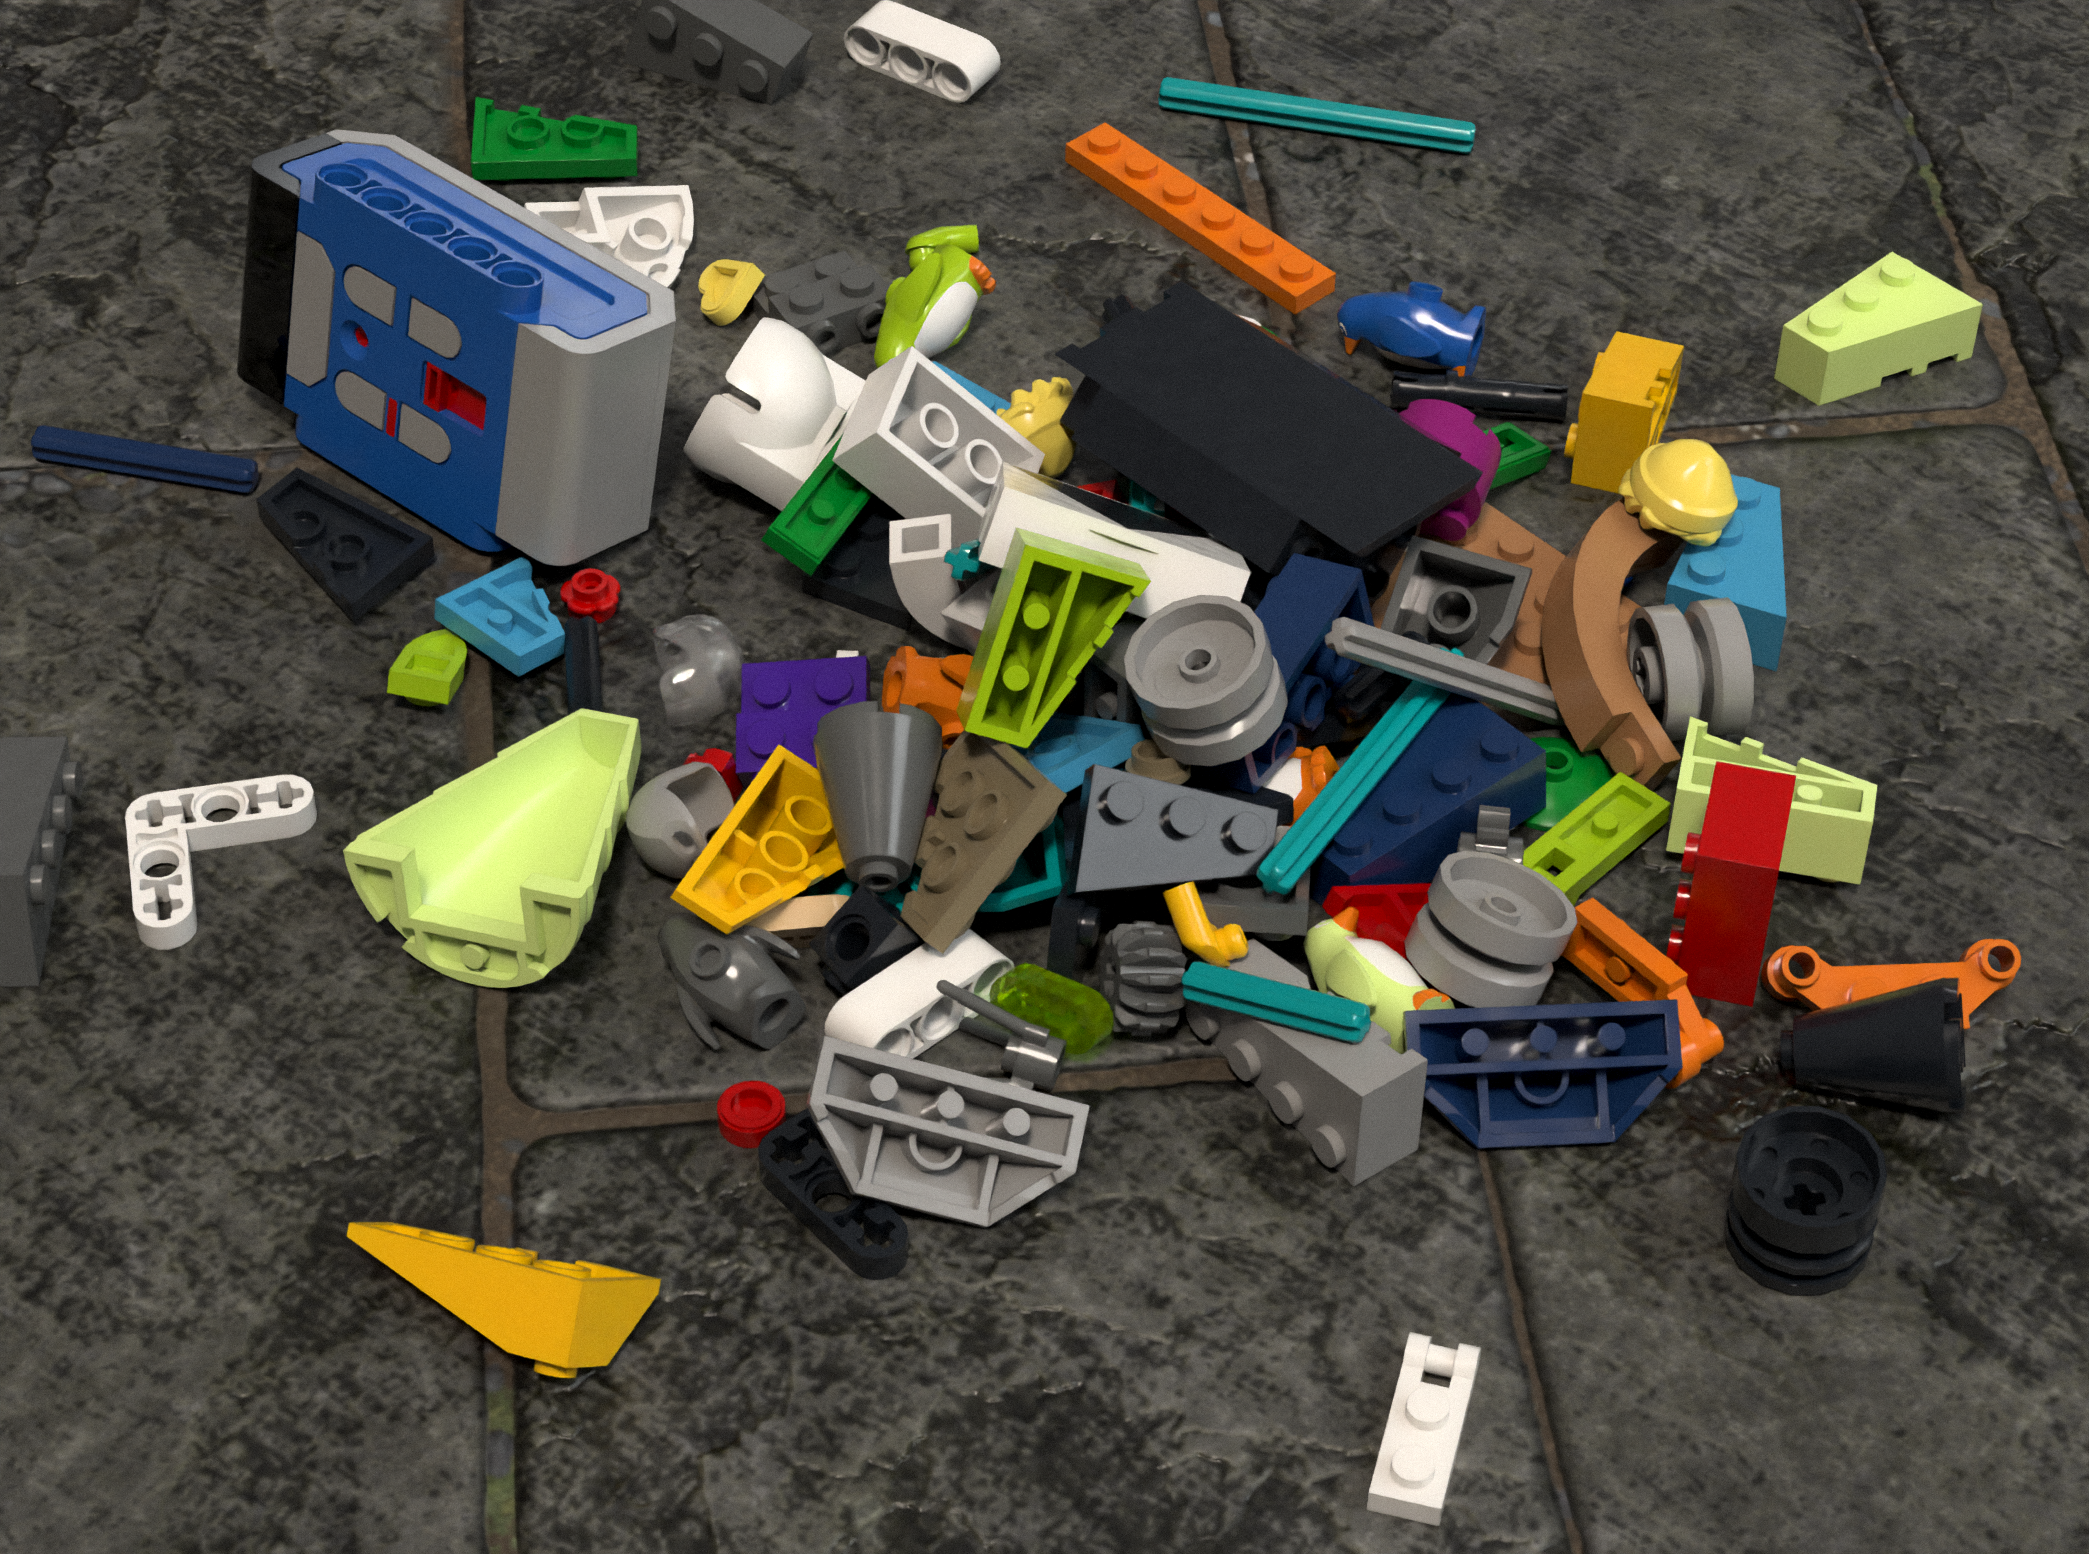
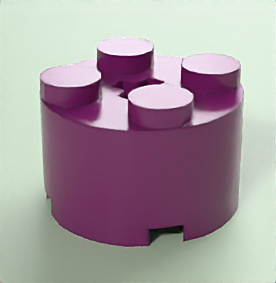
M1420 399L1410 402L1407 410L1400 412V415L1462 453L1461 459L1483 472L1474 489L1424 519L1421 523L1419 532L1421 534L1439 536L1447 541L1461 540L1465 537L1467 530L1477 521L1496 475L1502 455L1499 440L1491 429H1489L1486 435L1474 425L1473 422L1476 415L1459 405L1436 399Z

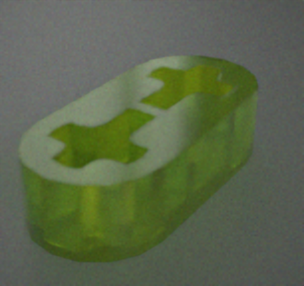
M1023 963L1015 966L999 977L990 989V1003L1028 1023L1050 1029L1049 1035L1067 1040L1066 1053L1079 1055L1088 1052L1111 1033L1114 1025L1111 1008L1099 992L1037 965Z

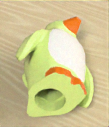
M1348 907L1335 917L1323 920L1308 930L1303 945L1311 972L1320 992L1327 993L1330 991L1338 997L1365 1003L1370 1008V1021L1375 1022L1390 1033L1391 1044L1388 1046L1403 1054L1406 1052L1403 1012L1411 1010L1455 1009L1453 1001L1447 994L1441 991L1437 992L1434 989H1428L1416 969L1385 943L1372 939L1358 938L1356 929L1359 911L1356 908Z

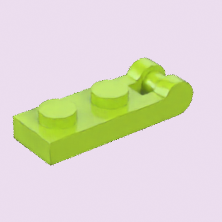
M1619 772L1525 849L1523 865L1541 874L1558 887L1574 906L1579 896L1668 822L1671 803L1624 773ZM1552 865L1562 871L1556 877L1546 871Z

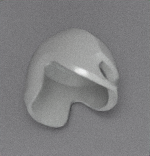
M691 762L656 776L635 794L626 813L629 837L638 854L651 868L670 878H684L707 846L708 833L722 825L735 804L726 782L713 765Z

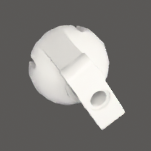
M764 317L759 321L742 346L725 376L729 383L759 400L761 404L760 411L730 393L712 396L683 448V452L695 467L722 482L739 485L782 511L844 433L866 381L824 356L804 333L784 321Z

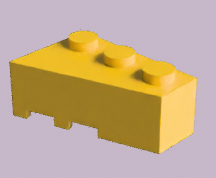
M1616 331L1604 353L1598 352L1592 376L1582 392L1578 424H1571L1566 440L1564 457L1573 459L1570 483L1619 494L1618 489L1625 472L1633 466L1634 461L1647 448L1659 444L1678 390L1684 351L1683 345Z

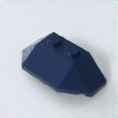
M1677 999L1411 1010L1403 1012L1405 1051L1413 1049L1428 1059L1424 1098L1476 1150L1612 1144L1683 1068Z

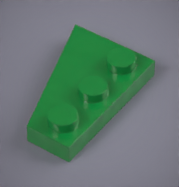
M476 97L471 154L472 177L474 180L502 182L511 179L547 178L550 180H562L565 178L583 177L615 179L626 176H638L637 125L581 115H573L565 121L542 117L541 108L521 105L518 113L495 109L494 100Z

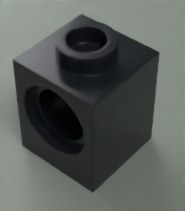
M860 885L809 945L826 963L820 971L821 974L832 986L846 995L926 942L900 916L901 911L895 904Z

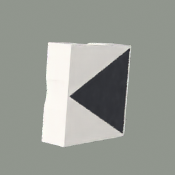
M1002 461L978 530V541L981 542L978 549L979 561L999 568H1003L1016 527L1139 563L1151 582L1139 598H1134L1125 611L1144 618H1148L1174 601L1198 595L1228 596L1240 602L1251 573L1240 553L1210 533Z

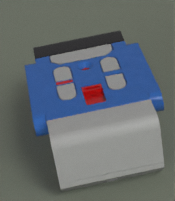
M336 129L259 155L252 160L237 374L245 383L281 405L284 402L286 408L297 414L295 435L302 444L477 550L498 552L506 550L513 545L544 564L567 566L648 530L676 323L673 290L396 135Z

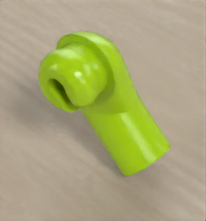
M977 225L936 227L911 237L905 248V253L910 257L909 267L911 270H914L925 257L932 254L937 245H953L967 253H978Z

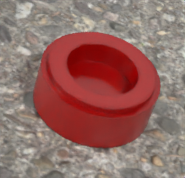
M753 1080L739 1082L727 1088L717 1103L718 1128L721 1135L735 1146L758 1148L761 1139L786 1122V1105L782 1093L771 1084Z

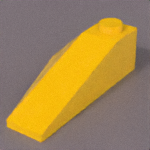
M778 744L670 898L728 935L842 869L844 866L818 769Z

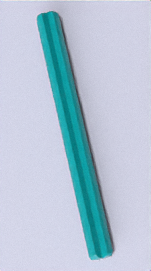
M1172 77L1163 78L1159 89V106L1163 109L1462 154L1471 153L1475 142V124L1468 121Z
M1440 648L1442 650L1448 651L1450 653L1462 657L1464 655V653L1457 648H1453L1451 651L1445 648ZM1411 681L1258 866L1256 875L1263 882L1262 889L1269 894H1273L1276 891L1283 895L1291 891L1452 692L1419 681Z

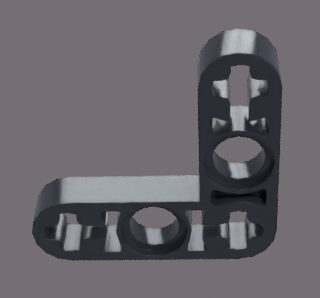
M808 1108L771 1130L761 1139L758 1147L760 1180L765 1188L852 1272L862 1278L884 1280L897 1275L906 1266L909 1258L907 1225L887 1203L851 1194ZM784 1157L786 1159L780 1163H777V1160ZM802 1158V1162H801V1163H799V1164H797V1165H795V1164L793 1163V1162L798 1161L799 1159ZM827 1193L843 1194L851 1200V1204L848 1207L837 1212L823 1211L816 1207L814 1202L820 1196ZM864 1235H866L874 1244H871L865 1248ZM888 1241L889 1247L883 1249L880 1245Z

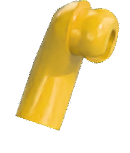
M1194 881L1163 892L1182 944L1208 963L1220 967L1230 966V960L1243 958L1247 954L1249 945L1240 925L1228 924L1223 928L1217 929L1216 926L1209 922Z

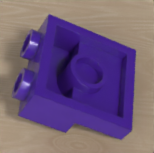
M867 656L742 664L741 713H736V774L745 791L778 744L818 769L812 744L814 735L817 734V723L821 717L841 706L871 701L870 663Z

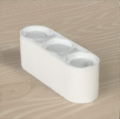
M889 0L879 1L845 31L844 35L845 47L849 55L857 63L952 102L961 103L967 101L1000 70L1001 61L999 53L995 46L986 38Z
M968 929L959 938L954 939L943 954L926 942L842 997L829 1012L825 1021L824 1032L828 1037L914 1059L957 1030L959 1023L964 1017L975 1018L979 1015L940 993L936 988L940 980H947L995 1004L1010 988L1015 973L1014 963L971 929Z

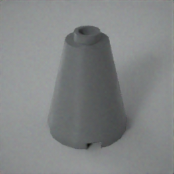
M863 701L841 706L822 716L817 723V734L814 735L812 745L846 876L851 881L859 884V886L862 885L873 892H887L896 888L899 883L905 881L911 875L943 749L942 727L931 714L912 705L899 703L898 714L878 712V701Z

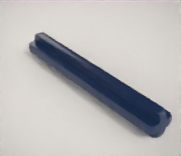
M48 425L38 426L31 438L33 456L43 461L243 494L252 493L259 479L258 463L249 458Z

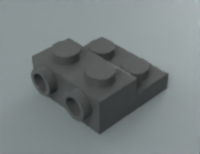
M843 250L765 276L747 305L759 320L764 317L781 320L804 333L819 351L825 355L878 336L886 307L885 297L889 286L870 263L858 267Z
M1310 867L1291 891L1284 895L1276 891L1273 894L1267 893L1262 889L1263 882L1260 879L1195 885L1207 918L1217 929L1223 928L1228 924H1238L1244 932H1253L1256 937L1269 941L1287 940L1293 935L1307 936Z

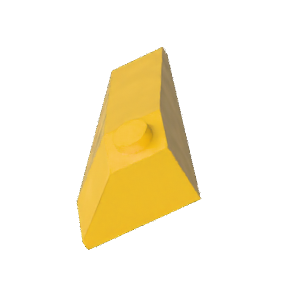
M349 1222L347 1237L503 1350L511 1354L534 1359L533 1370L535 1372L553 1377L576 1378L578 1368L607 1366L659 1294L661 1279L582 1260H577L575 1264L554 1260H537L539 1252L517 1247L512 1249L492 1245H477L476 1252H473L474 1239L393 1222Z

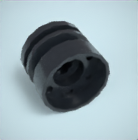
M1789 1106L1761 1117L1745 1132L1736 1154L1732 1177L1733 1188L1729 1195L1728 1209L1725 1217L1727 1247L1740 1269L1762 1286L1789 1295H1821L1846 1286L1864 1269L1873 1245L1874 1232L1878 1222L1877 1215L1882 1204L1887 1181L1884 1153L1872 1134L1848 1115L1820 1106Z

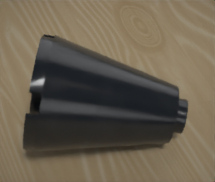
M1944 977L1794 1016L1793 1030H1781L1782 1070L1795 1071L1796 1083L1800 1085L1948 1114L1965 1113L1966 1087H1962L1961 1073H1963L1964 1067H1966L1962 994L1959 993V977Z

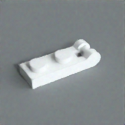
M1410 1332L1368 1493L1367 1510L1439 1526L1476 1380L1481 1347L1459 1343L1458 1350L1431 1344V1336ZM1425 1372L1450 1377L1449 1388L1423 1382Z

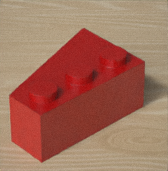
M1716 761L1702 833L1688 832L1681 872L1694 874L1693 881L1680 878L1673 918L1686 920L1685 926L1672 924L1666 955L1688 974L1686 986L1693 996L1753 1007L1796 775Z

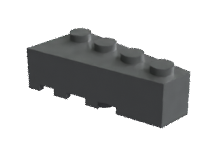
M67 736L0 737V987H39L66 836L70 833L72 825L73 800H79L82 794L81 764L79 761L70 760Z

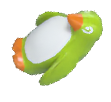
M937 245L932 254L925 257L906 278L899 277L894 280L886 293V307L876 340L874 361L877 369L911 346L926 358H930L957 344L967 332L972 319V312L981 296L991 294L996 287V280L991 277L992 273L980 260L956 246Z

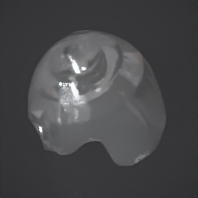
M707 615L684 616L677 621L655 627L652 635L655 638L657 660L664 672L660 680V691L666 709L667 724L677 727L690 725L720 714L732 706L741 693L742 664H745L743 653L733 633L720 620ZM671 643L681 648V651L677 655L667 654L666 646Z

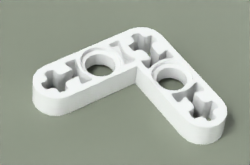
M276 775L143 795L133 801L127 808L125 821L133 912L140 940L148 947L158 950H170L190 941L197 929L190 852L291 838L303 834L311 829L317 817L314 791L311 784L304 778L296 775ZM292 804V807L280 808L281 805ZM258 807L259 813L251 814L250 808ZM221 808H229L238 812L235 817L224 822H212L206 819L209 813ZM192 816L193 822L186 823L185 817ZM156 822H162V825L157 827H152L151 824ZM160 863H170L178 867L173 873L164 877H150L144 874L147 869ZM170 901L172 908L171 918L160 920L158 902Z

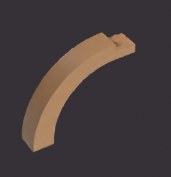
M1622 497L1601 514L1564 558L1554 574L1544 602L1542 648L1546 672L1554 699L1580 751L1585 752L1599 748L1616 775L1622 772L1653 791L1682 758L1649 708L1628 666L1619 630L1620 594L1625 579L1643 571L1662 567L1685 540L1680 538V536L1657 528L1650 530L1642 528L1639 520L1640 513L1631 514L1627 512L1625 497Z

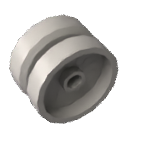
M1198 595L1174 601L1150 615L1132 635L1124 656L1126 680L1136 702L1141 707L1142 717L1151 738L1165 755L1188 765L1215 766L1239 760L1264 745L1281 725L1288 704L1285 680L1277 660L1272 655L1271 644L1264 625L1248 605L1228 596Z
M1728 597L1690 602L1684 615L1674 604L1635 608L1630 619L1627 637L1628 666L1641 694L1670 741L1686 739L1690 716L1707 722V734L1712 736L1744 732L1750 723L1752 715L1754 673L1746 628L1737 606Z
M1461 851L1449 854L1439 866L1427 892L1429 903H1426L1418 912L1405 939L1407 958L1416 971L1439 991L1466 1005L1476 1008L1536 1005L1554 972L1552 962L1558 960L1578 923L1574 906L1565 894L1544 876L1514 860L1487 852Z

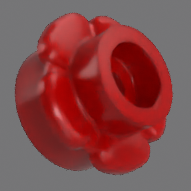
M588 568L578 571L571 581H566L561 587L560 596L563 602H567L568 613L571 617L574 616L581 619L588 615L593 617L598 624L610 619L614 615L616 604L619 601L617 594L620 593L621 587L613 576L606 575L598 569Z

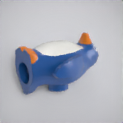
M1410 282L1408 291L1368 293L1348 298L1341 304L1337 312L1338 326L1344 335L1347 354H1353L1361 340L1364 339L1370 342L1384 357L1398 363L1423 369L1458 371V376L1471 377L1476 368L1484 338L1486 307L1475 305L1466 314H1462L1441 301L1442 288L1424 282Z

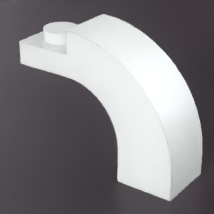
M951 514L890 521L889 564L893 581L902 603L910 614L931 633L949 643L967 649L940 613L987 573L963 581L955 580L951 577L953 566L944 562V555L947 550L959 547Z

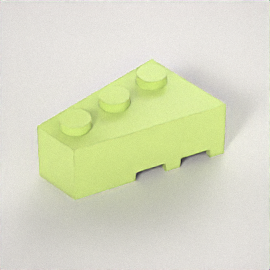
M1891 252L1783 325L1774 379L1820 406L1880 387L1882 377L1904 370L1910 376H1915L1926 372L1928 363L1952 356L1956 362L1971 358L1983 304L1914 265L1911 261Z

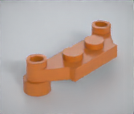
M1593 897L1574 907L1578 923L1561 956H1564L1619 1002L1677 999L1683 1068L1667 1083L1665 1088L1674 1089L1698 1075L1703 1063L1723 1051L1724 1040L1719 1028L1709 1019L1701 1017L1686 986L1688 974Z
M1983 939L1969 946L1960 956L1959 962L1831 966L1820 959L1819 955L1807 946L1788 945L1781 947L1765 960L1761 977L1765 989L1774 998L1786 1002L1800 1000L1813 1011L1944 977H1959V993L1962 994L1964 1031L1970 1029L1969 1015L1991 994L2004 989L2013 981L2021 965V955L2018 948L2008 940ZM1988 954L1994 955L1999 960L2000 972L1991 968L1988 962ZM1789 960L1801 965L1804 972L1803 979L1796 978L1791 974L1788 967Z

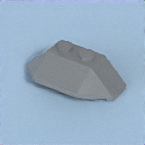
M828 1036L821 1038L806 1103L852 1195L981 1228L992 1225L1076 1173L1089 1111V1105Z

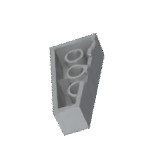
M1254 938L1247 941L1249 950L1243 958L1230 960V966L1224 967L1311 989L1307 975ZM1188 1001L1185 1012L1193 1031L1204 1040L1209 1039L1226 1056L1234 1073L1241 1080L1250 1081L1269 1100L1277 1117L1286 1124H1292L1312 1144L1321 1162L1328 1167H1335L1353 1187L1418 1150L1428 1059L1413 1049L1403 1054L1388 1046L1391 1044L1390 1033L1372 1021L1369 1033L1365 1034L1361 1042L1350 1043Z

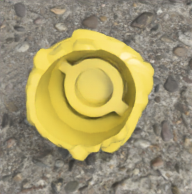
M1053 377L1052 381L1048 383L1037 379L1032 382L1031 392L1024 389L1013 391L1011 393L1010 408L1007 410L998 409L996 415L1045 454L1038 474L1052 479L1060 476L1067 469L1073 459L1077 442L1071 439L1074 431L1060 422L1062 415L1074 396L1070 382L1066 378Z
M1678 439L1669 443H1659L1650 446L1634 461L1633 466L1625 472L1618 489V493L1625 497L1626 511L1631 514L1640 513L1639 520L1642 528L1649 530L1657 528L1680 536V538L1690 544L1704 547L1714 544L1721 536L1722 529L1728 524L1738 506L1737 495L1726 462L1709 443L1697 439Z

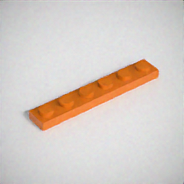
M1106 122L1066 143L1065 162L1293 314L1299 313L1335 291V272Z

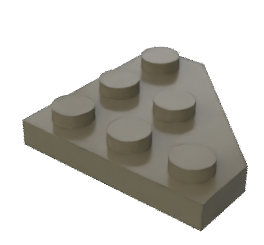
M965 730L939 761L932 788L940 794L935 816L931 815L924 820L914 863L922 868L918 890L905 894L900 915L925 942L942 954L954 939L959 938L969 929L974 920L975 912L992 890L1009 878L1015 868L1017 858L1035 835L1044 831L1052 823L1058 806L1067 796L1065 792L1011 744Z

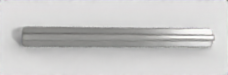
M1340 617L1332 621V631L1325 635L1327 648L1335 650L1341 657L1557 727L1566 725L1549 685L1346 617Z

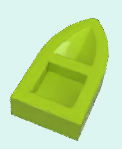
M448 628L433 631L412 640L404 647L389 670L387 693L405 696L409 702L420 706H435L440 703L448 705L464 678L467 656L464 640Z

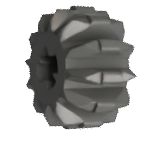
M1133 921V924H1118L1115 930L1109 931L1105 938V949L1100 953L1101 969L1097 977L1100 980L1098 999L1103 1003L1102 1015L1106 1023H1109L1115 1032H1129V1035L1151 1036V1033H1166L1170 1027H1175L1179 1020V1009L1185 1004L1183 996L1184 984L1181 983L1185 972L1184 967L1187 958L1182 953V942L1179 935L1173 932L1170 925H1156L1154 921Z

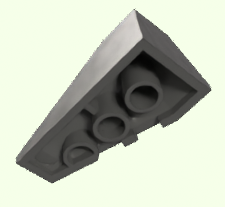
M1412 535L1380 629L1397 635H1402L1406 631L1420 633L1433 647L1445 648L1449 651L1457 648L1464 653L1463 657L1487 665L1514 629L1533 572L1532 568ZM1409 679V680L1404 684V685H1405L1404 690H1405L1406 687L1411 683L1412 679ZM1397 699L1383 701L1378 705L1382 711V717ZM1366 736L1340 744L1335 759L1339 768L1353 753V749Z

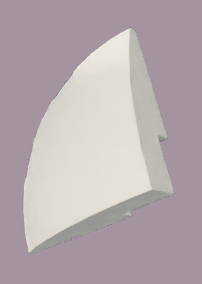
M688 185L584 188L577 202L525 203L524 208L669 289L681 271L679 268L685 251L688 250L693 237V203Z

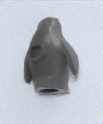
M678 912L671 916L659 930L657 940L663 957L671 965L677 983L678 997L686 1019L697 1035L715 1050L721 1048L720 1042L711 1028L712 1021L726 1027L743 1039L758 1044L763 1048L771 1049L784 1040L787 1036V1031L791 1027H795L806 1010L804 1001L792 982L770 956L771 953H778L787 958L799 960L801 955L797 949L784 939L767 930L743 925L727 935L699 916L684 912Z

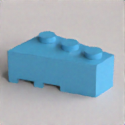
M1731 474L1733 487L1738 499V506L1734 515L1722 529L1721 536L1714 544L1704 547L1687 542L1667 583L1664 605L1674 604L1684 615L1690 602L1728 597L1737 606L1744 622L1751 649L1752 664L1777 671L1787 618L1780 488L1757 482L1751 478Z

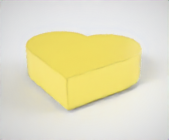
M729 259L713 262L703 271L699 279L698 288L700 293L703 294L700 306L702 312L718 326L731 323L742 313L765 274L753 263Z

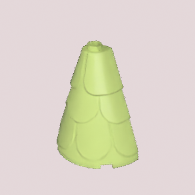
M581 708L498 752L497 758L434 790L433 794L358 835L356 840L343 850L351 880L367 910L376 922L383 920L385 917L407 939L402 948L430 968L459 981L478 986L508 988L530 984L544 978L550 970L564 962L577 945L584 925L591 919L602 874L609 867L616 834L624 825L626 813L629 809L641 756L639 719Z

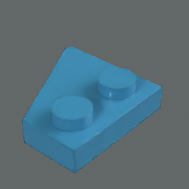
M524 557L518 558L435 599V620L518 677L564 654L565 632L557 616L549 611L550 602L543 588H535L531 580L532 566L529 560Z

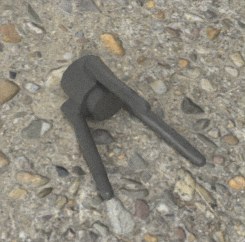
M940 980L937 983L936 988L940 993L1012 1031V1033H1009L970 1017H964L959 1023L958 1029L1006 1047L1001 1070L1012 1073L1011 1079H987L1033 1091L1036 1087L1052 1092L1063 1063L1067 1040L1049 1035L1050 1029L1028 1023L947 980Z

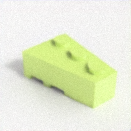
M1690 716L1666 851L1684 854L1688 832L1702 833L1716 761L1796 775L1779 871L1813 876L1825 882L1841 881L1860 885L1873 825L1877 793L1876 784L1802 757L1797 762L1796 767L1762 754L1764 743L1745 737L1741 741V746L1709 735L1707 734L1708 723Z

